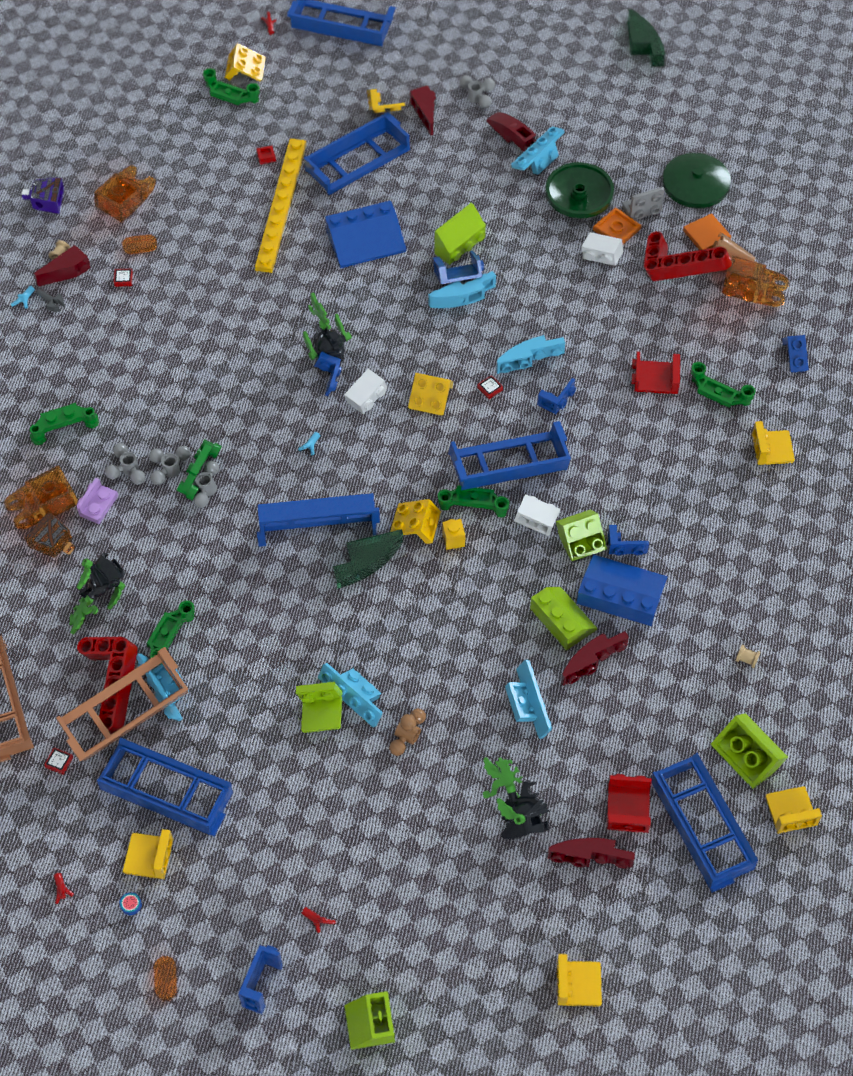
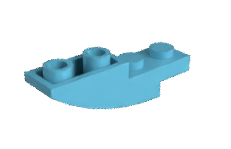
M491 271L463 285L460 281L449 283L447 286L428 294V305L430 308H452L480 301L485 298L486 291L496 287V274Z
M544 335L526 340L509 349L497 360L496 372L499 374L532 367V360L564 354L565 340L562 337L546 341Z

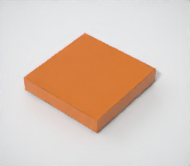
M615 207L593 226V231L601 235L622 239V244H624L641 230L642 225Z
M712 213L683 226V231L699 250L712 248L715 240L719 241L721 238L718 237L720 233L725 234L731 239V235Z

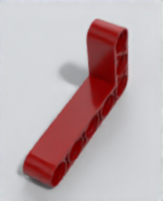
M655 231L647 239L644 268L652 281L723 271L732 265V260L725 247L667 255L668 244L661 232Z
M85 637L78 642V652L93 661L109 660L104 689L135 668L137 646L125 637ZM132 683L101 703L99 718L110 734H113L125 724Z

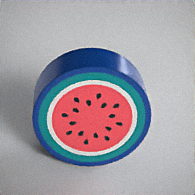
M129 892L121 897L119 905L124 914L135 915L141 910L142 902L136 893Z

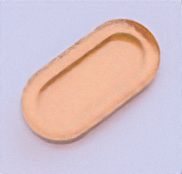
M150 234L127 237L122 242L123 250L128 254L150 252L157 248V239Z
M169 956L158 958L154 964L155 992L157 997L163 1001L172 1000L178 992L177 967L175 961Z

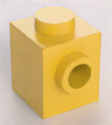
M450 519L442 522V535L446 550L465 547V532L462 520Z

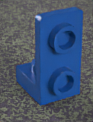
M805 335L782 338L783 346H788L790 372L808 371Z
M320 352L314 367L331 373L325 391V396L328 397L330 392H334L338 382L335 379L339 377L342 367H340L341 359Z
M572 378L558 397L550 392L541 390L538 394L537 405L554 414H557L560 409L563 410L569 396L572 397L576 391L575 379Z
M609 525L607 534L609 554L621 556L624 554L642 555L648 553L649 541H621V532H617V525Z

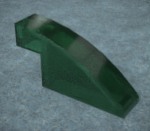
M629 9L627 25L630 55H650L651 67H664L666 54L657 31L643 16L633 9Z
M402 529L346 542L349 563L333 566L337 589L361 581L384 566L403 543Z

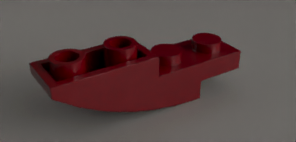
M497 112L486 120L508 143L513 141L523 152L537 141L535 140L536 134L529 127L508 114Z
M624 631L609 639L603 633L585 644L567 664L562 673L561 684L563 686L568 683L573 684L584 675H592L598 669L599 660L603 661L610 654L625 650L629 640L627 633Z
M579 838L549 846L547 858L556 863H572V865L580 868L589 867L590 859L599 864L611 863L619 868L626 869L628 867L632 868L635 852L614 848L616 840Z

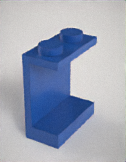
M473 250L470 251L471 264L446 269L439 256L432 257L434 274L441 284L482 277L484 263Z
M259 945L238 993L242 1007L259 1014H263L266 1005L263 994L254 989L265 964L279 970L283 968L280 952H278L277 948L266 945V947Z

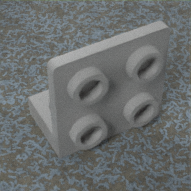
M660 187L633 195L631 200L622 202V208L626 215L634 220L658 214L662 211L665 189Z

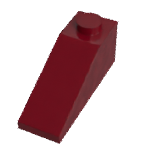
M426 85L410 91V104L431 136L434 132L436 95Z
M74 245L33 274L36 285L43 286L76 278L91 267L88 256Z

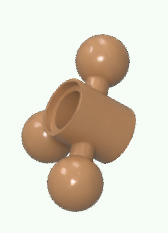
M416 708L410 714H405L401 717L394 733L399 739L392 741L389 746L390 752L393 755L400 756L405 752V742L413 745L417 741L421 728L416 725L422 724L426 719V714L422 709Z

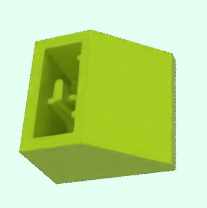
M590 509L556 521L560 540L571 561L607 550L599 514Z
M388 991L367 994L345 1004L351 1050L395 1043Z

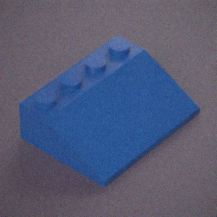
M391 200L325 216L326 232L340 268L407 252Z
M593 554L578 591L577 604L652 627L668 576Z

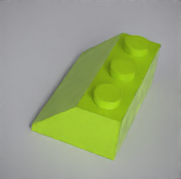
M470 203L435 230V255L439 256L448 265L459 260L465 252L470 251L475 244L481 242L486 236V225L474 204Z
M546 587L531 597V611L566 651L597 630L593 622L561 587Z
M746 713L736 715L711 743L714 749L752 788L757 787L776 772L788 758Z

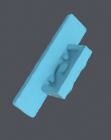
M557 127L549 128L511 164L512 168L524 171L531 165L533 174L539 175L559 156L555 141L565 133L564 129Z
M137 654L138 667L149 660L147 656ZM163 664L145 674L147 677L146 681L154 689L155 697L159 702L179 690ZM175 702L164 708L163 711L169 719L177 721L183 719L174 704Z
M524 660L517 668L520 682H509L505 688L516 722H534L538 738L543 739L552 730L551 722L548 718L530 661Z
M328 663L323 664L318 679L323 683L335 682L342 691V700L373 728L376 727L383 712L372 702L379 699L381 692L353 668L340 675Z

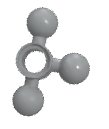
M468 75L460 78V86L465 89L468 88V100L470 102H479L482 108H488L491 105V98L488 95H483V91L489 92L495 88L493 79L487 78L482 83L477 80L472 81V78Z
M116 444L113 453L116 457L120 458L121 465H109L105 469L106 477L111 480L117 479L120 472L123 471L125 475L130 476L134 484H142L145 481V474L139 470L136 455L133 452H128V447L125 444Z
M180 446L176 450V455L173 453L164 455L163 451L158 448L151 450L149 454L150 460L154 463L161 462L163 468L161 471L156 470L152 472L150 476L151 482L155 485H161L165 481V476L176 477L180 473L179 461L187 460L190 457V449L187 446Z
M209 461L205 464V472L200 473L193 483L201 491L194 497V504L199 508L207 506L209 502L208 496L214 495L217 491V485L212 476L219 472V465L214 461ZM187 476L183 477V482H185Z

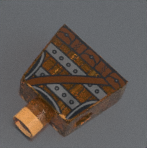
M48 512L25 536L28 547L53 558L57 557L61 551L69 555L75 548V545L70 543L72 537L69 529L51 512Z

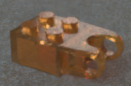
M131 165L120 173H115L94 192L95 207L122 223L151 194L155 188L156 179L152 176L143 180L135 179L138 173L137 167Z
M732 256V265L727 269L722 294L773 307L781 306L784 303L785 295L781 291L786 290L789 286V280L786 276L767 269V265ZM782 280L785 285H778L776 281ZM777 296L780 297L781 300L774 301L771 297Z
M58 465L26 481V485L10 494L4 501V506L7 510L23 509L14 518V525L18 529H26L37 525L48 512L53 515V518L77 505L78 499ZM14 500H18V501L15 502L14 504L9 505L10 502H12V501H14ZM27 518V520L24 523H19L20 521Z

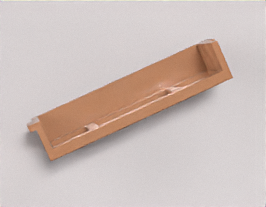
M2 635L0 636V670L3 673L13 711L1 714L0 722L15 718L20 737L0 743V763L10 760L11 755L34 748L8 659L6 643Z
M165 647L160 649L156 656L63 717H60V715L56 717L57 722L69 738L67 743L80 762L82 760L85 762L188 693L189 689L175 670L178 666ZM162 663L179 690L159 703L142 676ZM136 680L154 707L113 734H110L93 708ZM88 712L105 739L84 752L67 725Z

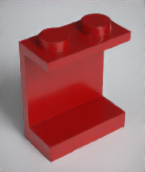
M640 352L636 353V359H632V370H635V373H632L631 384H634V392L678 394L680 387V354H673L672 362L640 361Z
M623 774L610 775L608 782L607 830L649 833L651 826L649 806L652 778H646L642 775L627 777Z

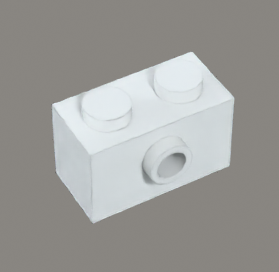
M590 232L582 245L583 259L616 266L623 253L622 239Z
M367 369L344 395L347 403L364 415L367 410L374 406V402L385 394L387 386L384 379L370 369Z
M525 494L514 522L549 536L560 509L556 508L553 504H547L534 496Z

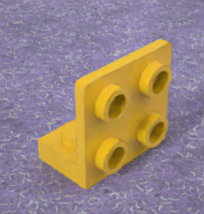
M237 43L228 55L225 79L231 81L234 75L237 76L240 72L261 82L266 57Z
M377 89L367 90L369 110H373L374 113L385 112V108H390V111L402 110L401 106H405V103L379 106L378 102H381L380 92H377Z
M415 372L408 408L443 416L449 389H452L453 381Z
M755 421L752 438L757 465L794 463L795 458L789 431H767L763 426V421Z
M430 499L399 503L390 535L394 537L417 534L426 544L433 543L441 511Z
M804 786L769 793L765 796L777 834L817 826L822 817L820 808L813 809Z
M162 829L161 836L132 833L123 873L165 879L173 844L171 830Z
M558 954L557 1005L601 1006V963L567 961V954Z

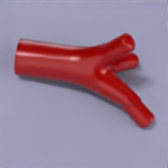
M267 12V18L261 17V20L267 24L268 34L273 35L275 33L273 25L277 20H272L270 12Z
M61 873L53 876L57 888L56 904H59L61 898L65 899V893L71 897L74 895L65 886Z
M307 907L302 911V915L314 923L317 933L321 932L320 923L336 924L335 920L324 918Z

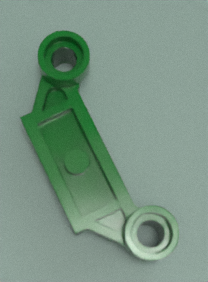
M212 68L203 71V79L206 81V87L210 90V96L238 106L241 103H257L259 101L260 88L258 84L250 83L247 85L246 90L218 81L216 79V71Z
M695 362L692 365L691 380L695 382L698 394L728 408L733 405L742 404L748 406L751 404L756 393L753 386L744 385L741 391L735 390L705 375L706 366L702 362Z
M73 403L41 413L40 419L30 427V438L34 445H42L46 441V432L80 421H84L85 426L88 428H95L99 425V418L93 408H84Z
M204 439L194 456L196 459L195 463L191 462L186 471L189 474L185 482L181 481L176 491L186 495L187 499L193 501L199 490V487L193 485L207 457L210 456L216 459L222 446Z
M457 485V488L452 491L443 489L438 493L439 507L444 511L449 510L453 505L492 509L498 517H505L509 509L508 498L504 496L498 497L493 489L476 487L461 490V486Z
M183 601L179 604L178 610L164 613L146 643L147 647L151 649L150 659L156 656L160 649L165 647L168 650L182 624L194 619L195 607L191 601Z

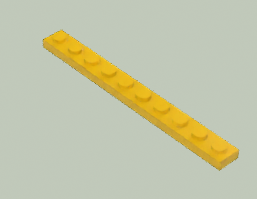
M289 139L256 260L255 271L273 273L306 149V140Z

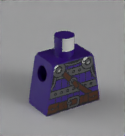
M62 178L34 180L32 189L22 190V198L24 200H31L34 210L60 214L64 193Z

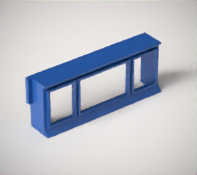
M296 0L292 2L287 17L291 19V28L383 46L386 34L393 21L396 7L389 6L387 14L383 15L315 0ZM305 6L321 9L318 18L301 14ZM327 11L364 19L361 27L324 20ZM369 20L383 22L380 31L367 29Z
M386 112L304 158L305 171L326 190L328 195H331L410 150L409 134L399 126L400 122L393 115ZM385 132H388L400 144L387 153L372 140ZM365 143L370 145L380 155L378 158L349 174L334 161ZM330 164L342 178L330 184V179L320 168Z
M560 421L553 422L550 432L457 449L455 441H452L448 452L457 473L461 490L567 470L571 460L565 444L567 437ZM552 441L558 458L538 462L532 444ZM526 446L532 463L489 471L484 453ZM477 455L482 473L467 475L461 458Z
M373 493L258 504L260 531L257 532L259 547L266 546L265 531L371 521L373 535H377L376 523H380L379 507L375 508Z
M121 737L99 779H97L101 790L215 837L226 816L223 811L233 794L231 782ZM125 752L142 758L127 785L111 779ZM148 761L193 779L179 807L134 788ZM200 782L221 790L208 818L186 810Z
M698 753L688 759L652 773V785L712 893L735 882L734 878L755 869L758 858ZM694 768L702 783L673 795L665 779ZM706 789L730 833L701 846L677 801ZM734 840L746 861L716 873L705 852Z

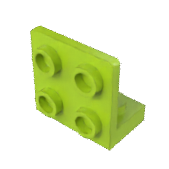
M335 682L296 686V695L303 702L301 731L303 733L341 728L342 691Z

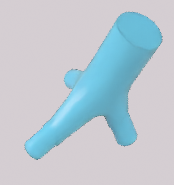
M29 286L22 294H18L19 298L11 303V306L13 307L23 302L24 308L27 309L28 298L35 291L34 287Z
M314 432L310 439L298 450L302 451L309 448L311 455H314V445L320 438V434Z

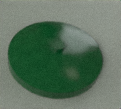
M687 153L675 157L666 165L662 183L667 195L678 204L690 208H707L718 204L726 197L729 192L731 177L726 166L718 159L702 153Z
M574 162L558 167L549 175L545 193L551 207L560 214L572 218H590L601 214L610 206L614 195V185L610 176L598 166Z

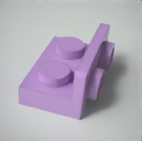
M95 478L93 483L88 485L84 496L77 502L79 516L100 524L117 499L118 492L101 485L100 479Z

